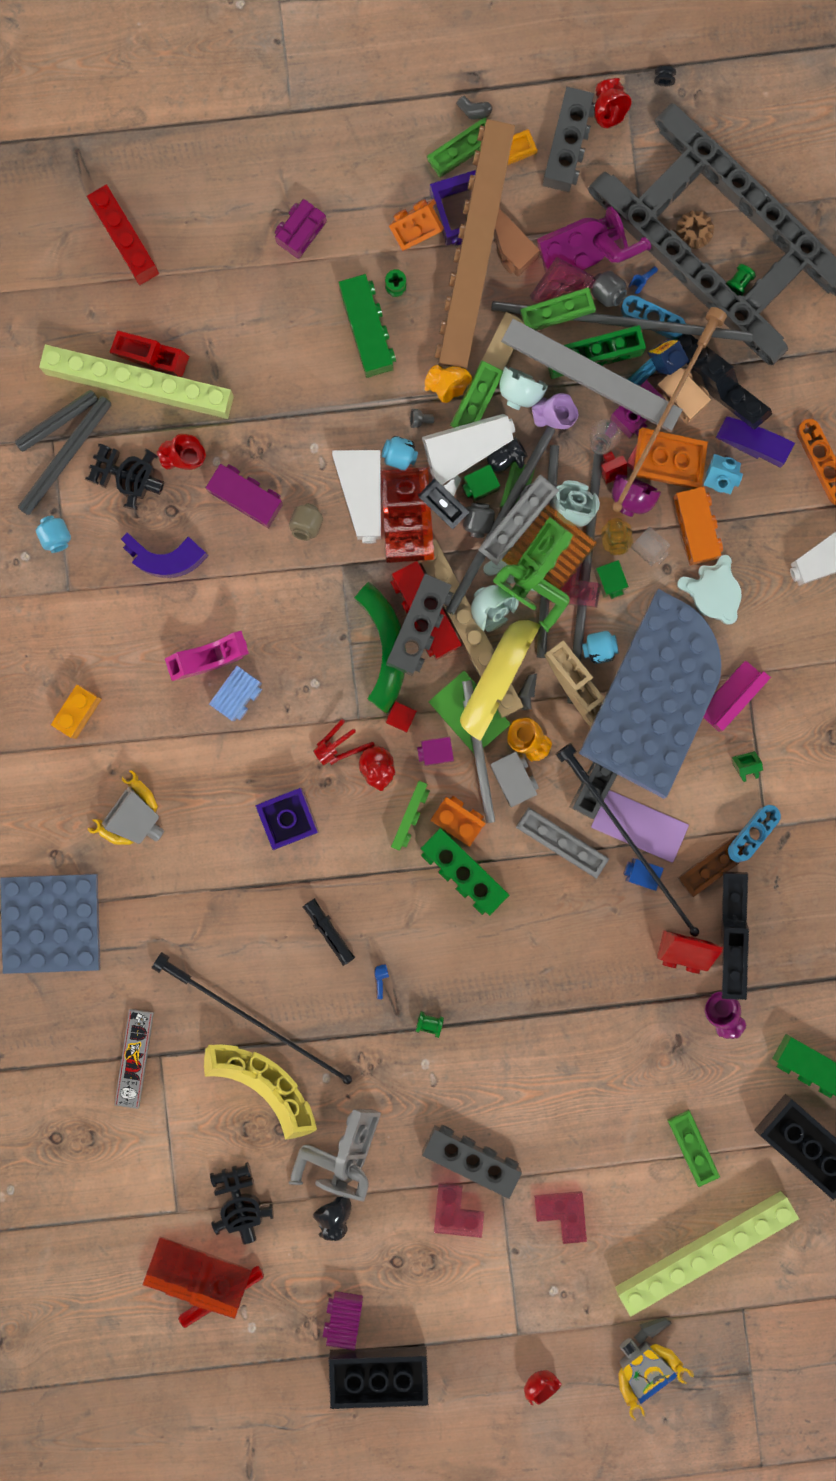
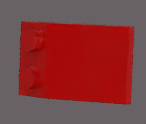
M663 930L657 958L663 961L662 965L676 968L678 964L686 966V971L700 974V970L708 972L722 953L723 947L707 940Z

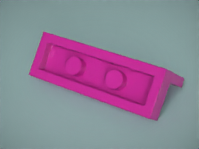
M744 661L713 695L703 718L718 732L723 731L771 677L764 671H757L749 662Z

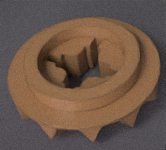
M692 210L689 213L683 214L676 226V234L692 249L706 246L711 241L714 233L711 217L706 216L703 211L695 212ZM694 221L697 227L703 228L699 230L697 237L693 230H688L692 228Z

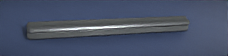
M101 396L18 505L19 510L26 515L33 511L109 410L112 404L108 399Z

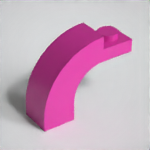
M237 631L213 643L176 652L165 658L171 680L176 681L229 665L243 659V656L249 654L242 631Z

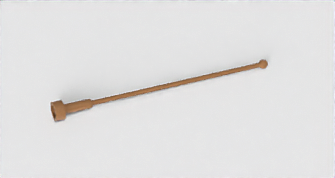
M716 307L709 309L705 317L708 323L697 342L698 348L619 500L613 504L614 511H621L622 502L702 348H706L716 327L722 326L725 322L727 314L723 310Z

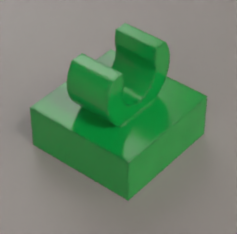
M755 751L732 757L733 766L743 782H746V775L753 774L755 779L759 778V772L763 771V764Z

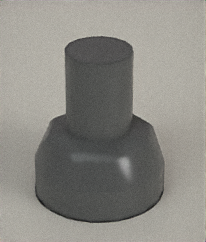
M411 409V428H418L422 423H434V414H422V411L419 409Z

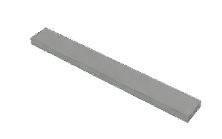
M512 319L501 341L656 425L659 423L669 403L663 398L515 319ZM673 404L662 428L671 432L683 409Z

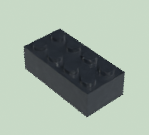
M785 1094L754 1131L834 1201L836 1199V1137Z
M427 1346L330 1350V1409L428 1406Z

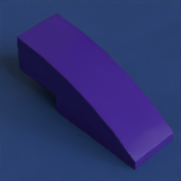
M726 416L715 437L756 459L760 457L779 468L785 464L795 445L794 442L761 427H757L754 430L744 421Z

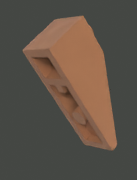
M499 208L494 238L503 261V267L510 274L514 273L519 277L538 259L540 251Z

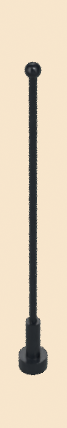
M572 743L564 746L555 755L561 762L566 760L582 783L585 782L690 929L691 936H698L699 929L694 927L588 780L590 777L574 756L577 750Z
M163 952L160 953L151 969L158 973L164 970L186 985L187 983L191 984L343 1079L345 1084L348 1085L352 1082L350 1075H344L192 980V976L169 963L170 957Z

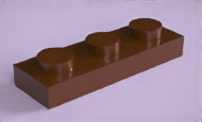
M737 835L731 837L678 877L691 897H695L723 876V872L730 871L740 863L733 861L728 854L729 845ZM744 845L737 847L739 849L738 855L743 854Z

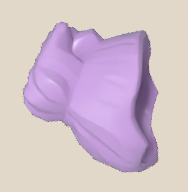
M564 393L555 394L549 399L543 397L532 406L533 420L537 427L548 425L556 429H568L574 425L579 415L571 396Z

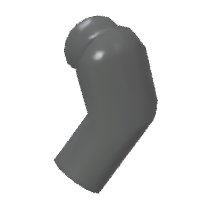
M465 95L460 97L456 103L472 120L483 119L492 112V106L489 102L472 104Z

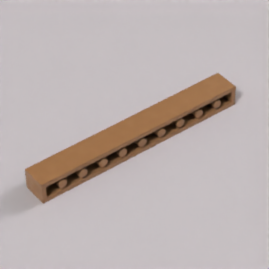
M487 119L485 125H480L477 141H481L479 151L475 150L472 165L476 166L475 175H470L468 190H472L470 200H465L463 214H466L467 217L465 224L461 223L458 238L462 239L461 248H456L453 262L457 263L456 272H451L449 286L453 287L452 294L446 297L444 310L448 311L447 319L442 320L439 334L443 335L442 344H437L435 358L439 359L438 365L456 366L464 369L468 367L515 125Z

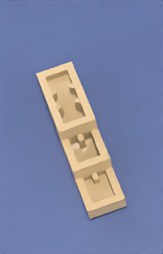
M562 641L548 651L545 657L564 691L591 728L605 698L590 681L593 678L567 644Z

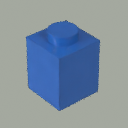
M633 858L632 862L628 861L624 871V875L627 876L626 881L656 891L658 884L643 863ZM649 863L660 879L664 868Z

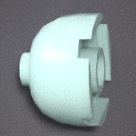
M507 366L504 367L499 381V390L502 396L508 400L507 405L517 410H520L521 406L527 408L534 406L543 398L548 388V385L540 380L538 383L535 382L533 376L511 367L508 368Z
M567 480L562 485L556 487L559 491L552 498L550 506L561 519L559 520L554 516L559 523L564 526L569 524L580 528L587 525L595 517L599 510L600 502L596 493L592 495L587 491L589 488L587 485L578 481Z
M498 585L481 587L474 594L475 598L471 605L472 618L483 631L485 629L487 632L498 629L508 620L505 616L510 611L514 614L519 601Z

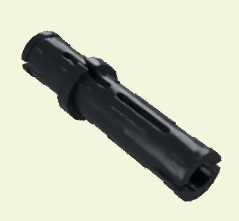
M314 898L302 906L313 921V927L315 930L318 929L342 966L352 961L355 956L330 922V916H326L316 899Z

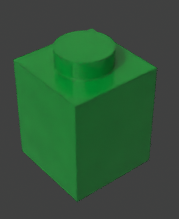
M487 465L465 476V484L462 485L466 497H471L473 502L500 489V484L491 465Z
M619 560L594 570L603 598L610 596L611 599H615L624 595L623 591L629 586Z

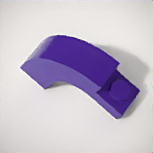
M128 533L121 538L126 544L123 548L132 557L136 554L138 555L132 563L145 573L156 577L175 578L183 576L195 570L208 557V554L190 537H187L174 551L162 555L147 551Z

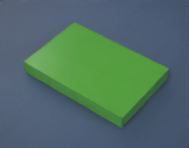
M463 671L428 702L474 754L472 737L460 723V716L464 711L463 701H465L462 682L472 680ZM472 680V686H473V692H474V690H475L477 684ZM498 711L494 714L482 737L483 748L511 725L505 717H500Z

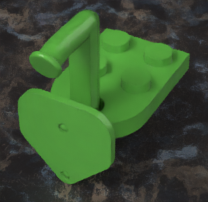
M551 517L545 522L518 564L503 567L493 580L495 584L533 610L537 606L526 597L531 589L555 603L547 617L543 621H539L546 632H549V629L556 623L568 606L569 596L543 578L548 571L554 568L557 558L562 551L568 548L573 537L572 533ZM510 575L514 577V582L516 583L514 587L505 582Z

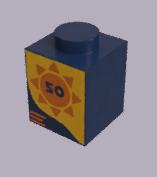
M666 339L648 352L658 373L671 375L690 362L680 342L677 340Z

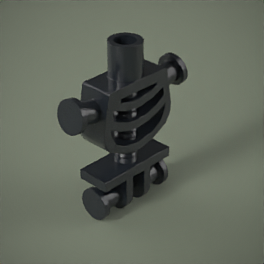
M98 444V447H100L97 455L93 456V459L97 460L95 466L90 464L89 469L91 471L89 476L85 477L86 481L96 485L100 484L103 488H106L111 475H115L117 489L122 495L127 496V502L123 507L132 510L138 509L136 506L137 498L144 499L147 490L158 495L161 494L164 481L152 477L155 469L150 465L154 458L157 459L158 456L145 449L146 454L142 460L135 456L128 457L121 463L120 467H117L115 464L120 452L114 448L112 450L106 445ZM108 452H111L110 458L106 459ZM102 463L107 464L105 469L100 468ZM131 464H134L129 471L126 470ZM100 473H101V474H103V475H102L101 481H100V483H99L97 480H98V477H99V475H100ZM122 478L126 479V490L122 488ZM132 482H134V492H132Z
M247 1162L245 1166L239 1168L232 1166L233 1172L228 1173L225 1168L222 1169V1173L215 1175L210 1173L213 1187H217V1184L222 1182L225 1184V1186L215 1189V1196L228 1192L232 1194V1197L222 1206L220 1212L222 1220L218 1222L212 1221V1228L216 1235H219L220 1231L227 1229L228 1233L239 1231L243 1245L257 1240L253 1227L260 1225L263 1217L274 1219L273 1204H269V1207L261 1208L258 1197L246 1193L241 1194L240 1192L241 1188L254 1184L253 1177L242 1181L240 1178L246 1175L248 1177L252 1176L250 1165ZM234 1177L235 1183L231 1184L229 1178ZM243 1201H249L253 1204H244ZM234 1203L235 1208L226 1213L227 1207ZM233 1215H238L232 1221L229 1220Z

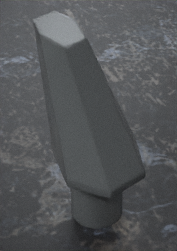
M537 674L527 676L518 694L524 706L522 710L532 709L531 697H535Z
M663 1317L640 1324L641 1330L634 1338L638 1343L642 1344L648 1337L653 1338L672 1323Z

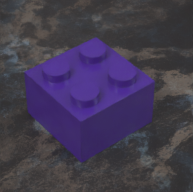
M298 788L255 805L272 850L319 833L303 788Z

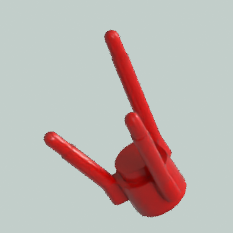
M342 719L323 740L317 743L318 747L313 752L322 765L327 763L333 765L341 759L373 747L375 743L370 742L335 756L338 753L336 747L356 732L355 729H352L334 743H331L329 740L345 723V720Z

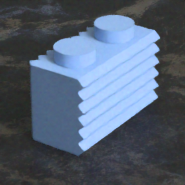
M236 666L209 705L233 722L236 719L241 720L248 711V708L245 706L250 699L255 701L261 693L262 689L260 686L262 683Z

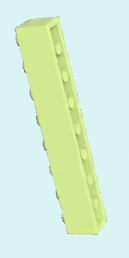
M46 344L39 366L45 375L225 419L229 418L234 398L231 389Z
M779 1191L622 1282L615 1289L631 1317L792 1224L799 1218L788 1198Z

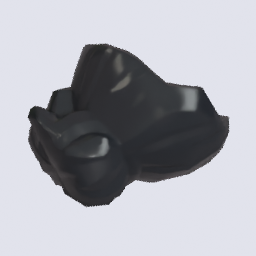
M344 1196L337 1197L333 1202L322 1206L313 1214V1218L320 1224L319 1227L322 1231L319 1233V1236L329 1241H339L344 1238L348 1230L346 1222L352 1210L350 1198Z

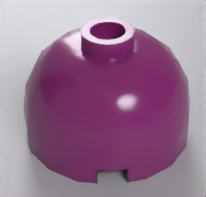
M617 474L612 487L614 502L619 500L628 482L626 480L627 475ZM634 479L622 502L620 512L630 517H633L634 513L644 514L649 512L656 505L661 491H657V488L641 480Z

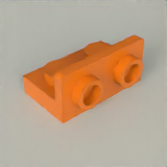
M423 199L413 205V210L407 212L404 209L393 216L395 220L389 225V228L402 251L443 231L444 227L433 208L436 204L434 199L428 202Z
M453 795L450 799L445 797L430 821L470 847L486 824L482 821L484 816L474 809L468 812L462 808L464 803Z

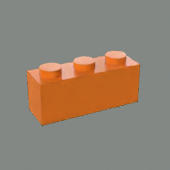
M705 487L676 493L673 500L689 565L704 563L721 557L723 544L716 535L715 529L718 528L715 515H711L709 506H712L710 493L705 491Z

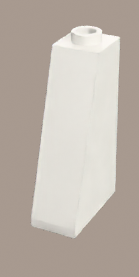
M500 414L423 436L422 441L432 479L435 478L443 485L514 440L512 433L515 432L512 418L509 419L507 415Z
M380 450L332 451L357 539L362 540V543H376V540H381Z
M836 532L791 563L790 573L794 582L797 581L798 586L836 573Z

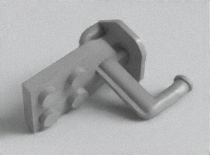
M353 1109L347 1118V1129L339 1142L337 1157L314 1146L303 1145L297 1155L289 1184H303L301 1181L306 1162L309 1161L334 1172L333 1179L316 1180L315 1184L318 1187L336 1195L364 1201L369 1182L361 1169L368 1154L381 1112L374 1109ZM352 1180L359 1182L357 1189L347 1184Z

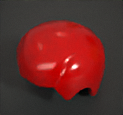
M537 1371L528 1378L524 1386L525 1398L531 1405H534L532 1401L540 1405L560 1389L562 1383L551 1371Z

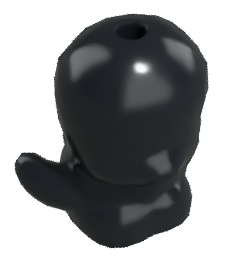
M516 437L508 445H504L487 456V462L491 465L493 471H505L514 462L517 463L519 468H523L524 461L528 455Z

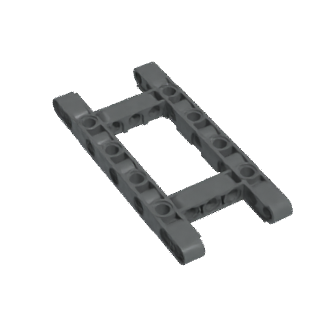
M670 103L655 119V124L660 129L659 133L682 155L639 199L620 180L607 172H603L588 187V191L605 210L611 206L619 214L623 227L638 242L642 237L648 238L651 243L649 252L708 309L716 307L723 310L727 314L724 324L729 329L753 332L752 342H743L764 362L773 366L788 351V346L783 341L784 337L760 313L802 270L828 294L831 293L836 296V257L677 105ZM698 150H705L708 155H701ZM700 174L704 175L785 253L778 262L772 265L762 279L755 283L745 296L738 297L725 284L726 281L706 262H701L691 252L692 249L674 231H669L657 219ZM732 182L740 183L742 188H736ZM766 214H772L776 220H769ZM639 216L643 222H635L632 217ZM801 246L807 247L810 253H804L801 250ZM673 248L677 254L670 255L666 249ZM700 281H708L711 287H703ZM735 313H741L745 320L740 321L736 319Z

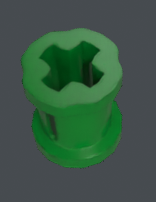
M739 264L733 278L725 284L737 296H743L745 287L750 280L755 279L756 274L750 267Z
M398 269L389 271L385 277L386 291L392 297H400L406 291V276ZM397 280L399 286L394 287L393 281Z
M420 1011L415 1032L423 1031L434 1034L435 1037L439 1038L444 1017L436 1018L425 1015L423 1011Z

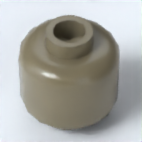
M305 504V506H297L289 522L292 535L303 541L315 538L321 528L323 516L315 505Z

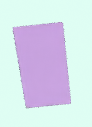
M609 790L604 802L636 847L673 863L689 825ZM601 806L591 827L628 843Z

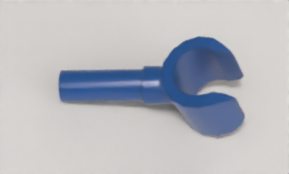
M654 266L643 275L636 274L628 287L631 285L637 286L635 294H639L646 281L658 271L657 267Z
M386 964L375 967L377 999H383L382 979L389 977Z

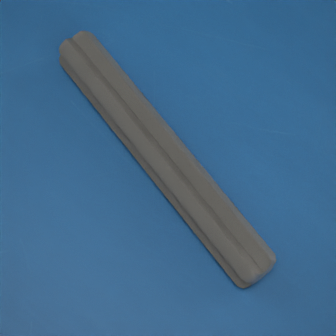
M92 390L87 391L16 439L17 447L22 452L26 451L94 405L98 400L97 396Z

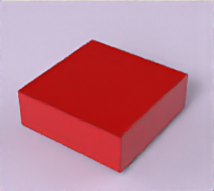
M395 701L386 724L407 733L417 711Z

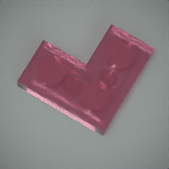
M556 257L530 297L532 301L541 303L561 296L564 291L572 293L587 287L590 289L596 279L593 275Z
M561 555L576 567L572 570L557 558V563L571 573L568 577L555 567V571L566 580L563 583L557 577H553V580L561 585L559 589L569 596L568 605L597 608L601 584L579 581L583 559L576 557L581 561L577 564L568 556Z
M438 1182L434 1233L482 1238L484 1211L460 1209L463 1186L461 1184Z
M582 1191L534 1195L537 1222L560 1220L563 1244L587 1242Z

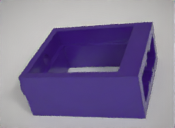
M475 170L430 184V195L436 202L434 208L444 227L442 233L446 245H461L462 239L458 238L460 228L450 229L441 199L468 191L470 175H475Z

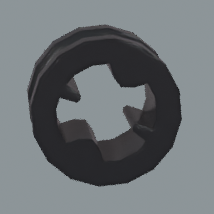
M659 66L655 69V74L657 75L654 78L655 84L665 87L675 84L676 79L674 76L676 75V69L674 67Z

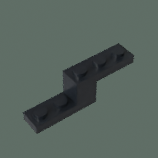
M683 334L676 340L680 342L686 356L691 361L698 348V339L693 335ZM707 346L702 348L692 369L702 376L705 388L710 396L755 430L772 415L771 408L739 385L734 366Z
M723 872L721 943L723 947L722 999L747 1000L749 927L747 924L748 872Z

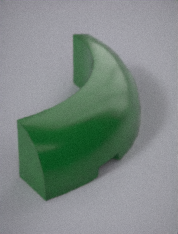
M367 582L354 599L374 622L382 645L380 674L373 691L367 699L385 714H388L400 693L405 675L404 672L386 665L402 627L388 600L374 585Z

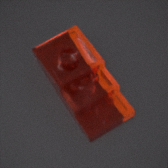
M428 467L409 468L406 470H381L386 562L434 560L431 508L418 496L429 484Z
M159 1236L142 1285L165 1292L166 1295L187 1301L191 1305L235 1319L252 1270Z

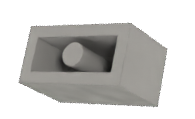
M514 752L489 764L510 807L537 795L535 790L539 787L533 775L529 777L525 770L528 764L523 754L518 756L517 752Z

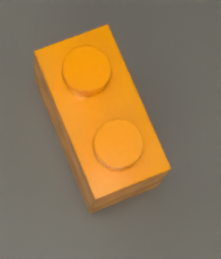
M76 684L52 721L51 726L68 737L77 739L102 699L86 688Z

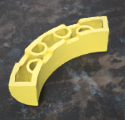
M519 620L512 623L503 634L460 716L462 727L476 739L481 741L500 705L497 699L503 700L530 644L541 626L540 624L530 620Z
M223 1044L208 1045L204 1056L205 1077L216 1076L233 1079L255 1090L267 1101L277 1115L285 1140L305 1136L317 1130L309 1103L304 1100L297 1089L298 1085L280 1066L257 1052L251 1053L239 1049L237 1046Z

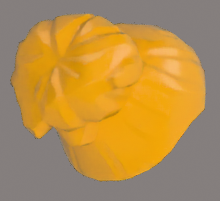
M433 365L426 375L424 389L425 391L436 392L441 402L448 403L454 397L463 395L466 387L472 381V376L469 371L461 367L452 366L443 369L440 365Z
M526 717L516 719L509 727L507 742L513 750L525 754L531 762L540 761L548 756L552 740L544 736L542 729L533 719Z

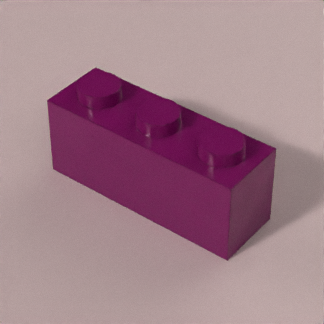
M220 464L205 487L206 490L269 529L283 506L280 500L281 496L271 489H268V491L263 490L259 487L260 483L249 476L247 479L239 475L240 471L232 465L228 464L225 467Z

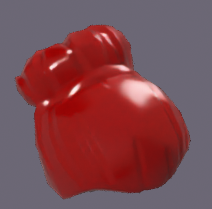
M620 78L606 79L596 86L595 92L598 99L595 103L594 113L596 122L602 128L608 129L623 122L631 107V97L623 91L624 87L620 83Z
M181 433L176 435L172 441L163 442L158 448L157 455L161 465L166 470L175 467L193 470L204 463L206 451L195 436Z
M369 747L362 753L359 759V770L367 784L379 791H384V788L393 780L395 775L394 759L390 752L383 747Z

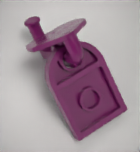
M611 206L607 208L605 217L599 220L583 218L536 239L550 284L600 262L604 257L610 262L620 263L645 250L649 251L651 249V243L646 237H642L639 242L628 247L621 218Z

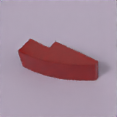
M117 330L110 349V353L149 369L181 378L190 357L181 349L162 345L156 340Z

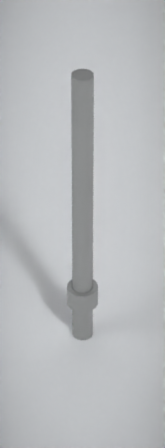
M472 680L462 682L465 701H463L464 709L473 694ZM471 735L486 823L495 822L482 739L480 741Z

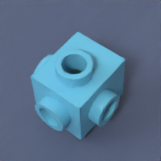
M714 454L706 471L704 486L713 488L717 492L731 495L734 486L739 487L743 477V473H740L741 463L733 458Z

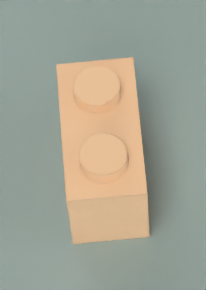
M680 368L671 375H667L655 388L666 401L669 402L686 371L685 368ZM689 373L674 402V405L683 409L679 417L686 424L711 401L709 392L692 380L693 376L691 373Z

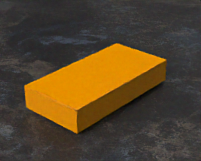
M529 129L513 135L508 165L537 154L538 150Z

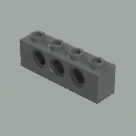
M566 87L542 186L570 193L571 185L577 184L580 171L575 169L577 162L582 163L585 148H582L581 144L583 139L588 140L591 126L586 124L588 117L593 118L595 103L592 102L594 93ZM578 115L581 117V120L574 121L570 116ZM565 138H574L576 142L573 144L567 143ZM567 160L570 162V165L562 166L559 161Z
M428 574L424 575L386 665L413 676L415 671L420 672L425 659L421 658L424 649H430L435 638L431 636V632L434 627L439 628L444 617L443 614H440L443 605H449L453 593L450 592L451 584ZM426 599H434L437 602V607L434 610L427 609L424 606ZM418 620H423L427 623L428 629L424 632H419L415 629L414 623ZM409 642L415 643L418 646V652L415 654L407 653L405 645Z
M593 762L587 772L590 777L588 780L604 801L618 774ZM585 782L580 785L569 808L590 819L596 817L601 807Z
M434 1125L422 1150L423 1157L510 1199L522 1174L517 1161L506 1157L504 1160L496 1156L497 1152L487 1146H484V1149L475 1145L476 1142L473 1139L464 1135L460 1138L453 1134L454 1130L445 1125H441V1127ZM448 1144H455L458 1147L454 1154H448L444 1149ZM474 1154L480 1159L477 1164L470 1165L466 1162L467 1157ZM493 1165H497L501 1168V1171L498 1175H490L488 1169Z

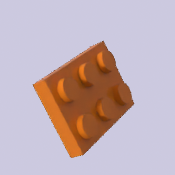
M639 429L634 469L654 432L652 429ZM659 431L636 477L691 489L700 488L703 483L708 442Z

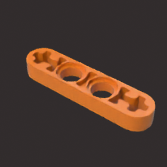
M806 419L799 424L796 432L828 499L836 505V486H829V484L836 481V474L833 479H828L823 473L825 467H832L836 473V457L818 422L814 419ZM806 426L814 429L811 436L809 433L804 434L803 430ZM816 437L819 438V440H817V441L813 442L811 445H809L808 442H810V441L812 440V438H813V440H814ZM818 445L824 448V457L817 458L813 454L814 446Z

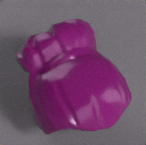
M715 992L710 996L704 1010L708 1021L716 1027V1033L719 1037L738 1039L746 1029V1022L741 1017L742 1012L738 999H722V992Z

